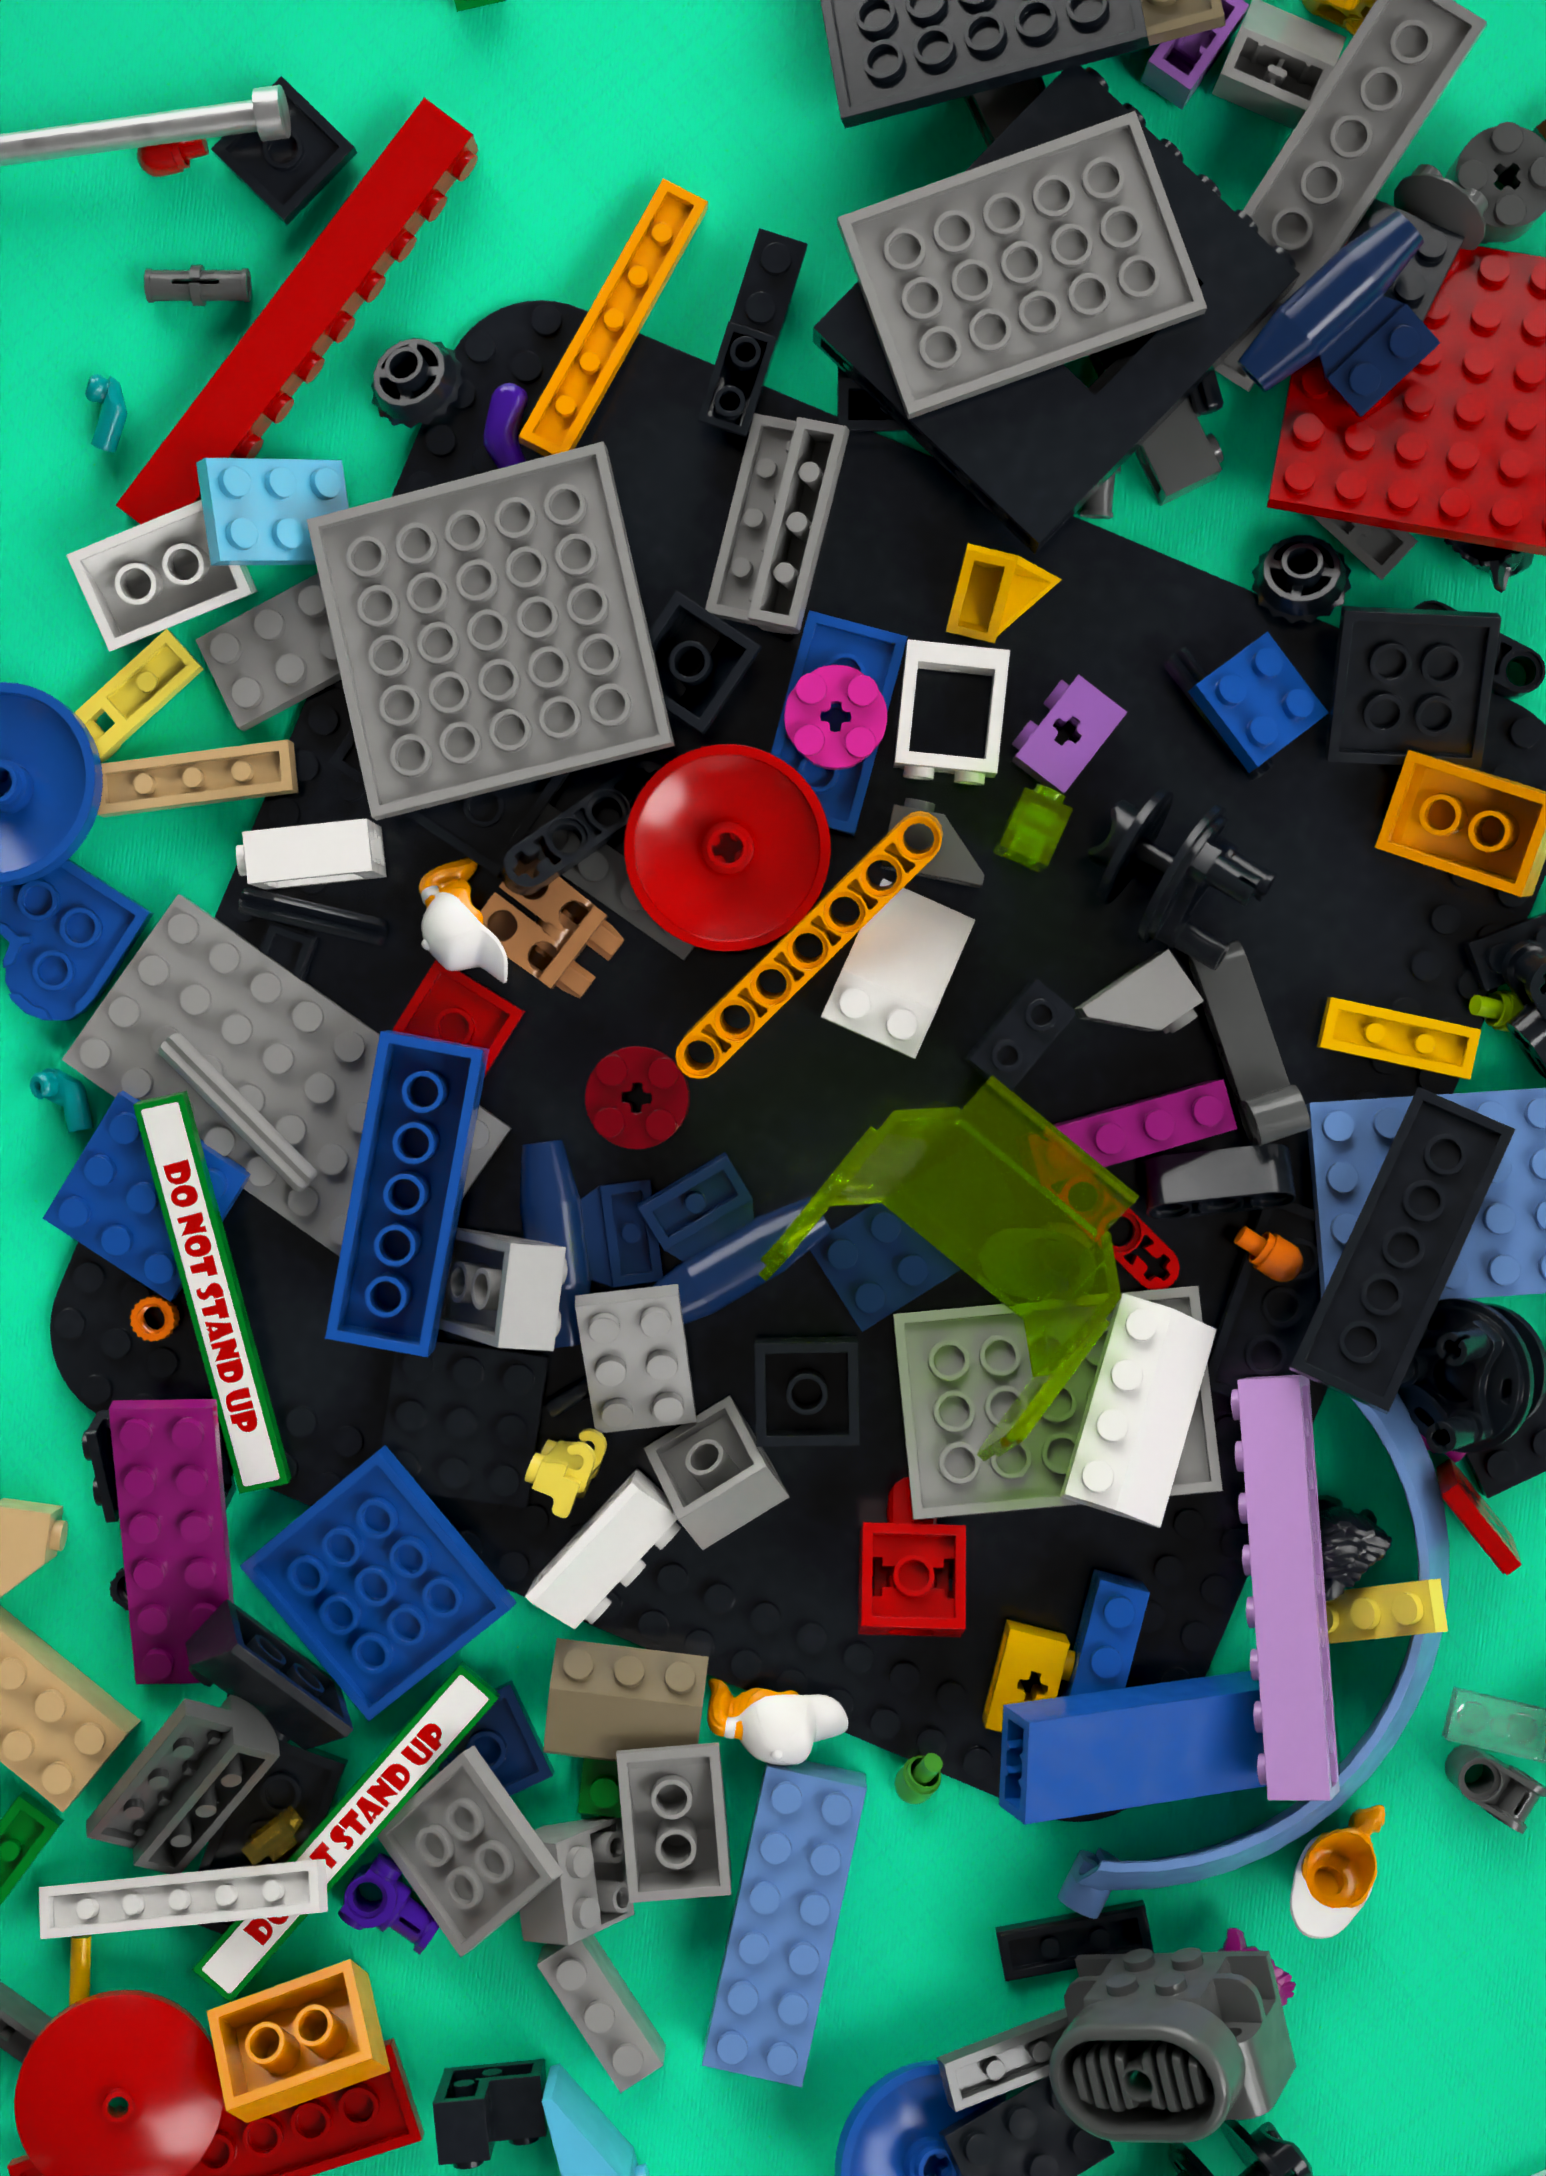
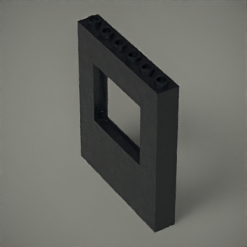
M1082 66L1063 70L966 171L1136 111L1206 302L1207 309L1205 314L1136 338L1089 388L1062 364L909 420L858 282L813 327V343L1034 554L1049 541L1201 382L1292 290L1300 276V273L1295 269V261L1286 250L1278 245L1270 246L1258 234V227L1248 214L1239 209L1236 211L1231 209L1220 198V190L1210 178L1204 174L1197 176L1183 163L1184 159L1181 152L1172 142L1165 138L1159 140L1145 127L1146 121L1134 106L1129 103L1122 105L1108 92V84L1096 70L1090 67L1084 69Z

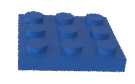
M121 1091L115 1097L43 1219L168 1301H172L177 1297L183 1286L133 1107L136 1102L141 1100L132 1097L125 1091ZM200 1139L223 1222L251 1174L246 1171V1168L229 1157L221 1155L204 1144V1141Z

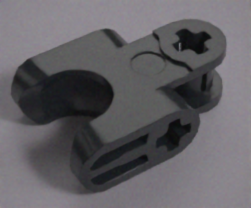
M1525 940L1514 945L1505 955L1502 963L1504 981L1524 1007L1506 1023V1027L1534 1069L1546 1079V947L1537 941Z

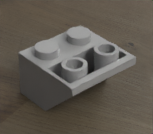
M1252 0L1212 94L1295 129L1337 63L1347 37L1261 0Z
M601 1816L545 1825L534 1830L564 1873L519 1910L523 1941L570 1946L635 1914L634 1905L629 1903L622 1818Z

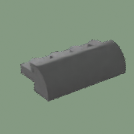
M231 1694L220 1707L185 1698L86 1820L87 1838L133 1848L134 1866L168 1874L182 1873L280 1757L279 1743L273 1727L266 1717L252 1704Z

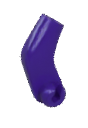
M504 383L493 392L484 429L485 449L498 469L526 462L519 444L518 433L524 410L528 405V396L523 388L513 383Z

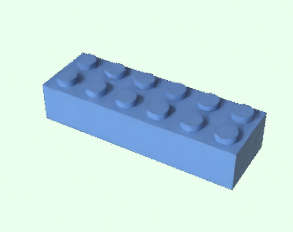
M806 1760L798 1765L789 1766L765 1763L704 2042L702 2066L802 2087L866 1795L865 1773Z

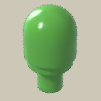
M935 1753L910 1758L898 1771L894 1781L895 1790L900 1799L915 1805L927 1801L938 1789L941 1782V1769L943 1766L941 1758Z

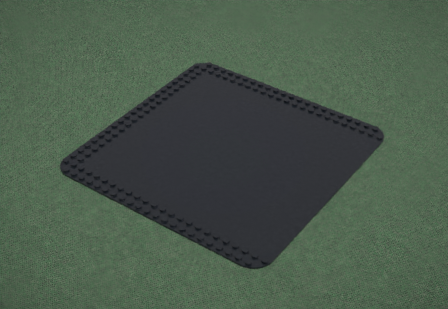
M526 301L501 308L472 327L454 349L455 358L463 364L460 375L464 382L457 389L458 399L448 405L446 414L435 416L430 424L422 423L392 497L498 469L484 446V429L493 392L504 383H513L523 388L527 393L528 405L523 413L519 427V436L588 311L556 301ZM639 333L575 449L599 442H604L607 446L648 630H650L676 590L702 608H706L749 431L747 437H743L697 422L715 365ZM766 386L763 387L755 411L756 414L796 421L797 417L838 424L837 416ZM850 432L800 633L782 634L764 631L755 625L719 618L760 645L762 649L706 733L702 734L667 713L675 746L572 771L550 802V805L563 813L639 761H652L663 767L673 759L691 750L718 744L745 745L771 754L809 610L908 636L907 640L1010 650L998 771L994 778L985 777L984 785H966L955 783V774L934 772L933 780H918L903 777L904 769L893 768L905 645L887 712L886 730L878 746L855 835L829 829L831 843L829 869L822 891L812 908L887 835L892 808L894 804L904 806L905 798L935 804L934 812L944 814L985 875L983 886L980 888L920 876H914L904 886V888L975 919L915 1059H912L821 1018L859 933L858 931L714 1074L702 1079L690 1078L685 1075L690 1088V1107L686 1119L673 1136L661 1144L646 1149H627L609 1142L594 1128L589 1119L585 1104L588 1079L601 1059L625 1047L641 1046L659 1050L676 1062L677 1047L687 1031L786 934L765 945L741 951H715L695 946L684 961L561 875L559 877L608 915L606 921L618 931L625 941L609 961L586 945L575 961L593 974L596 979L580 999L561 990L557 986L554 989L549 988L508 957L507 982L504 984L481 967L460 970L526 1012L485 1076L479 1104L512 1129L463 1197L457 1227L523 1238L519 1206L521 1147L524 1144L562 1140L580 1198L600 1185L644 1179L651 1180L652 1195L726 1152L752 1195L754 1218L812 1196L830 1228L834 1229L977 1137H980L1034 1222L1031 1226H1040L1051 1220H1068L1079 1225L1040 1185L1029 1184L1016 1135L1204 1081L1224 1079L1237 1126L1236 1130L1093 1170L1175 1253L1180 1266L1179 1275L1168 1288L1198 1286L1202 1321L1204 1324L1217 1329V1334L1245 1252L1243 1248L1234 1243L1235 1237L1244 1226L1251 1230L1253 1229L1259 1210L1162 1220L1151 1218L1146 1214L1141 1167L1142 1163L1147 1159L1162 1155L1253 1145L1250 1143L1242 1125L1202 1004L1200 1003L1193 1008L1198 1015L1194 1020L1174 1033L1170 1031L1167 1034L1163 1030L1147 1032L1078 1019L1075 1015L1011 1091H999L963 1061V1058L1024 985L1037 978L1075 1009L1153 954L1169 949L1196 988L1189 966L1188 955L1175 947L1168 946L1160 940L1156 941L1153 939L1149 943H1144L1137 937L1141 920L1162 879L1161 876L1141 865L1124 890L1113 902L1105 905L1097 900V891L1105 870L1088 860L1087 851L1092 847L1102 844L1109 836L1112 826V806L1121 800H1126L1142 810L1149 799L1161 788L1172 792L1173 802L1170 811L1154 843L1176 855L1204 815L1212 807L1219 804L1227 809L1226 818L1229 819V827L1225 839L1239 846L1238 852L1266 869L1278 873L1266 897L1259 902L1255 897L1250 896L1252 897L1251 901L1246 907L1241 906L1236 900L1210 886L1193 910L1191 916H1193V923L1223 941L1229 943L1239 940L1289 1083L1290 1085L1297 1086L1305 1104L1414 1096L1418 1087L1436 1095L1454 1093L1459 1081L1457 1077L1318 1048L1317 1043L1327 997L1481 1029L1484 1017L1470 1013V1001L1475 995L1488 997L1491 993L1497 991L1498 987L1488 991H1479L1462 943L1527 919L1546 876V859L1533 895L1519 897L1375 848L1403 765L1327 762L1325 758L1339 634L1338 627L1319 619H1315L1312 623L1302 619L1290 623L1284 616L1273 617L1269 608L1259 605L1257 593L1074 516L1034 554L934 457L875 432ZM520 444L526 462L545 457ZM968 543L1019 555L1062 579L998 635L995 643L946 632L959 573ZM1268 632L1329 713L1270 757L1273 760V766L1258 779L1250 780L1165 669L1164 662L1176 651L1185 647L1190 650L1209 675ZM918 669L909 751L984 759L993 676ZM1079 674L1127 711V713L1067 791L1058 798L1012 762L1019 752L1012 743L1030 720L1039 726L1047 716L1050 709L1043 703L1058 683L1063 680L1071 685ZM339 680L306 699L289 739L294 743L299 793L265 797L251 831L368 819L382 828L387 877L265 890L247 884V876H240L236 865L215 918L259 949L269 920L244 915L239 912L241 893L244 888L249 887L386 919L389 922L387 939L382 946L279 923L320 938L305 982L380 1034V1031L393 1030L436 960L421 945L423 940L421 923L427 907L424 905L419 893L418 886L420 880L432 869L466 858L467 856L405 814L381 820L373 819L365 787L328 763L352 728L342 680ZM1491 692L1481 769H1472L1546 791V725L1523 706ZM1069 722L1062 728L1055 724L1053 725L1058 731L1054 739L1058 744L1062 746L1067 740L1073 741L1076 744L1077 741L1072 737L1076 727ZM639 777L634 791L626 796L629 804H631L633 798L641 792L647 783L642 782ZM600 802L592 807V814L595 820L603 825H613L620 819L617 808L610 803ZM625 831L607 843V845L623 856ZM882 860L870 864L868 875L876 885L880 886L882 879L892 883L896 880V871L880 868ZM478 864L475 873L467 881L471 887V903L476 909L481 911L496 892L533 921L537 922L539 919L537 915L499 887L503 882L501 877L498 878ZM839 897L832 902V913L840 921L850 922L860 915L858 904L849 897ZM804 933L795 940L796 949L804 957H817L823 952L822 942L814 934ZM768 969L760 973V984L766 991L778 993L786 989V979L778 970ZM731 1005L724 1009V1018L730 1026L744 1028L750 1024L749 1013L742 1006ZM698 1040L689 1044V1054L696 1062L708 1063L714 1059L713 1049L708 1043ZM635 1083L633 1091L625 1092V1102L633 1103L635 1112H641L642 1105L652 1101L651 1093L643 1092L642 1083ZM1306 1130L1267 1143L1282 1144L1289 1147L1296 1199L1292 1203L1314 1210L1308 1131ZM1065 1179L1052 1183V1187L1058 1192ZM1078 1181L1069 1191L1070 1203L1078 1210L1091 1208L1097 1200L1096 1188L1089 1181ZM243 1189L223 1220V1226L291 1474V1480L288 1484L270 1487L269 1489L312 1506L381 1449L395 1351L325 1339L340 1257ZM1114 1217L1106 1225V1238L1113 1245H1125L1133 1236L1131 1222L1125 1217ZM1144 1235L1139 1246L1132 1252L1124 1255V1258L1130 1263L1133 1256L1137 1255L1148 1267L1147 1271L1143 1274L1146 1279L1153 1275L1162 1279L1167 1274L1163 1268V1264L1167 1259L1164 1255L1154 1258L1142 1248L1150 1243V1240ZM78 1242L56 1294L50 1323L53 1355L64 1381L74 1395L96 1414L101 1410H109L113 1400L213 1399L183 1287L177 1297L171 1301L175 1306L177 1305L179 1310V1325L165 1339L153 1342L149 1340L144 1341L142 1337H137V1333L133 1331V1327L130 1324L131 1310L134 1309V1305L139 1303L141 1299L159 1294ZM659 1243L664 1277L682 1261L664 1251ZM1098 1244L1096 1256L1101 1269L1098 1286L1089 1296L1151 1290L1139 1284ZM809 1250L781 1274L717 1312L684 1325L696 1416L730 1395L756 1436L755 1338L857 1336L860 1445L762 1447L772 1462L789 1498L704 1550L699 1547L677 1519L675 1522L681 1529L672 1540L661 1550L653 1545L641 1558L646 1564L641 1573L627 1587L619 1582L606 1595L612 1603L593 1624H590L586 1619L583 1622L646 1649L709 1657L708 1675L746 1691L752 1688H762L775 1692L792 1690L799 1695L820 1694L832 1697L841 1704L847 1714L848 1728L845 1733L906 1759L935 1753L943 1762L942 1774L999 1798L1002 1733L986 1729L982 1715L1007 1619L1066 1634L1070 1642L1069 1650L1073 1651L1094 1569L1142 1581L1149 1590L1150 1595L1126 1688L1206 1676L1248 1577L1244 1574L1242 1564L1243 1546L1249 1544L1248 1524L1241 1523L1238 1509L1239 1494L1245 1493L1244 1472H1238L1235 1464L1236 1441H1242L1240 1420H1234L1231 1397L1211 1391L1223 1491L1169 1496L1160 1528L1086 1505L937 1518V1524L966 1525V1629L961 1637L858 1634L860 1530L863 1522L887 1523L889 1492L896 1482L909 1477L893 1314L1055 1298L1025 1297L1008 1293L995 1285L988 1277L980 1257L862 1332ZM591 1280V1294L652 1287L658 1281L611 1287ZM150 1307L144 1313L149 1327L156 1330L163 1327L165 1317L159 1307ZM441 1329L438 1330L437 1340L493 1347ZM581 1344L554 1348V1351L508 1349L550 1355L536 1452L541 1454L548 1439L559 1442L560 1439L583 1442L579 1439L581 1431L589 1428L595 1429L590 1396L555 1419L544 1405V1401L586 1375ZM1313 1380L1310 1385L1312 1422L1315 1420L1328 1387ZM682 1424L602 1433L606 1438L607 1448L599 1472L591 1480L586 1495L583 1498L576 1497L572 1511L567 1518H560L554 1515L552 1512L553 1498L532 1489L533 1484L531 1485L527 1508L427 1495L504 1588L525 1597L534 1578L637 1468L665 1493L644 1448ZM585 1441V1442H584V1443L588 1444L589 1446H591V1448H592L593 1450L595 1449V1446H594L593 1442H591V1441ZM949 1579V1591H952V1579ZM1031 1671L1028 1680L1020 1679L1025 1692L1030 1693L1033 1684L1041 1685L1036 1672ZM1061 1680L1057 1697H1061L1065 1680ZM1126 1809L1057 1820L1068 1822L1094 1821L1115 1815Z

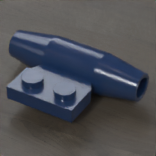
M1395 211L1341 248L1275 311L1237 361L1242 370L1262 391L1266 392L1319 356L1325 381L1358 417H1362L1441 343L1407 304L1384 296L1385 292L1423 245L1424 239L1419 231L1404 215Z
M562 1140L524 1144L521 1147L519 1207L523 1238L566 1247L565 1259L568 1271L566 1280L561 1287L559 1303L561 1328L555 1337L554 1348L581 1344L575 1310V1295L591 1294V1280L611 1287H621L656 1282L663 1278L659 1241L637 1205L652 1196L651 1180L644 1179L600 1185L580 1198Z
M726 1152L637 1204L639 1211L663 1250L682 1261L652 1287L678 1284L684 1325L717 1312L781 1274L832 1232L812 1196L754 1218L752 1195Z

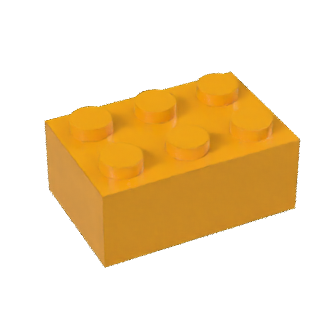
M351 1959L207 2010L225 2109L246 2123L390 2071L369 1974Z

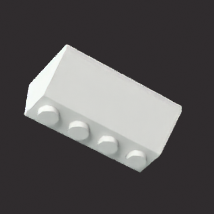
M1123 1293L1117 1299L1060 1498L1157 1528L1161 1527L1217 1329L1173 1308Z

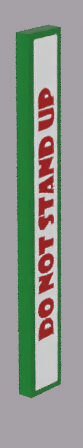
M183 1091L138 1101L133 1105L212 1396L213 1399H217L218 1418L239 1494L288 1484L291 1480L289 1466L188 1093Z
M462 1661L286 1862L326 1859L328 1893L498 1700L500 1694ZM308 1914L233 1921L192 1970L228 2002H232Z

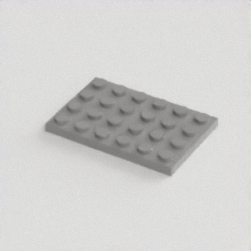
M1136 111L837 217L838 228L908 420L1205 314L1207 309Z
M1198 1286L1124 1293L1173 1308L1203 1323ZM1123 1293L1093 1295L1081 1300L1050 1299L893 1314L913 1520L1083 1505L1060 1498V1494L1115 1304ZM1208 1363L1170 1496L1223 1491Z

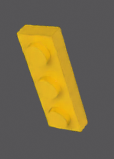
M1327 997L1317 1047L1470 1080L1481 1029Z

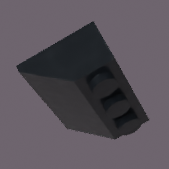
M226 1599L185 1643L189 1660L188 1669L191 1674L207 1687L215 1684L227 1693V1697L231 1694L252 1704L269 1721L278 1740L284 1743L291 1740L302 1749L307 1750L345 1738L353 1731L342 1689L335 1680L230 1600Z

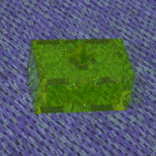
M1037 784L1033 790L1025 787L1013 805L993 853L1038 873L1048 866L1073 808L1063 804L1065 796L1040 784Z

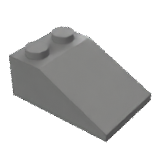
M457 1227L439 1329L497 1348L554 1351L555 1337L561 1328V1313L559 1311L561 1287L566 1280L568 1271L565 1259L566 1247L542 1241Z
M719 1742L617 1750L616 1758L629 1903L731 1895V1861Z

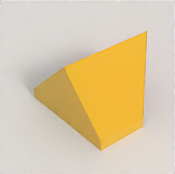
M968 543L959 573L946 632L995 643L998 635L1062 579L1019 555Z

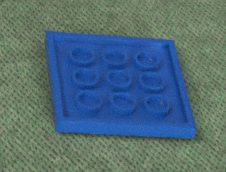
M386 1445L240 1565V1568L368 1721L516 1604L514 1598Z

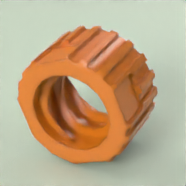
M161 1295L143 1298L131 1310L130 1324L133 1327V1331L137 1333V1337H142L144 1341L149 1340L153 1342L165 1339L179 1325L180 1317L177 1305L175 1306ZM150 1307H159L164 1314L165 1323L158 1330L152 1329L146 1323L144 1313Z

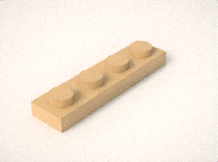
M287 739L102 763L103 788L97 815L112 817L299 793L294 743Z

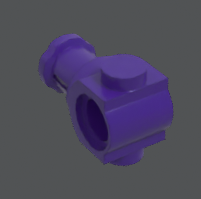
M379 1853L372 1862L362 1865L355 1872L345 1891L344 1904L338 1911V1915L346 1924L357 1930L376 1927L384 1932L390 1927L413 1943V1951L420 1955L437 1932L439 1925L427 1908L410 1897L412 1888L403 1883L402 1872L394 1860L386 1854ZM364 1882L376 1884L381 1889L383 1898L377 1901H370L364 1898L359 1891V1884Z

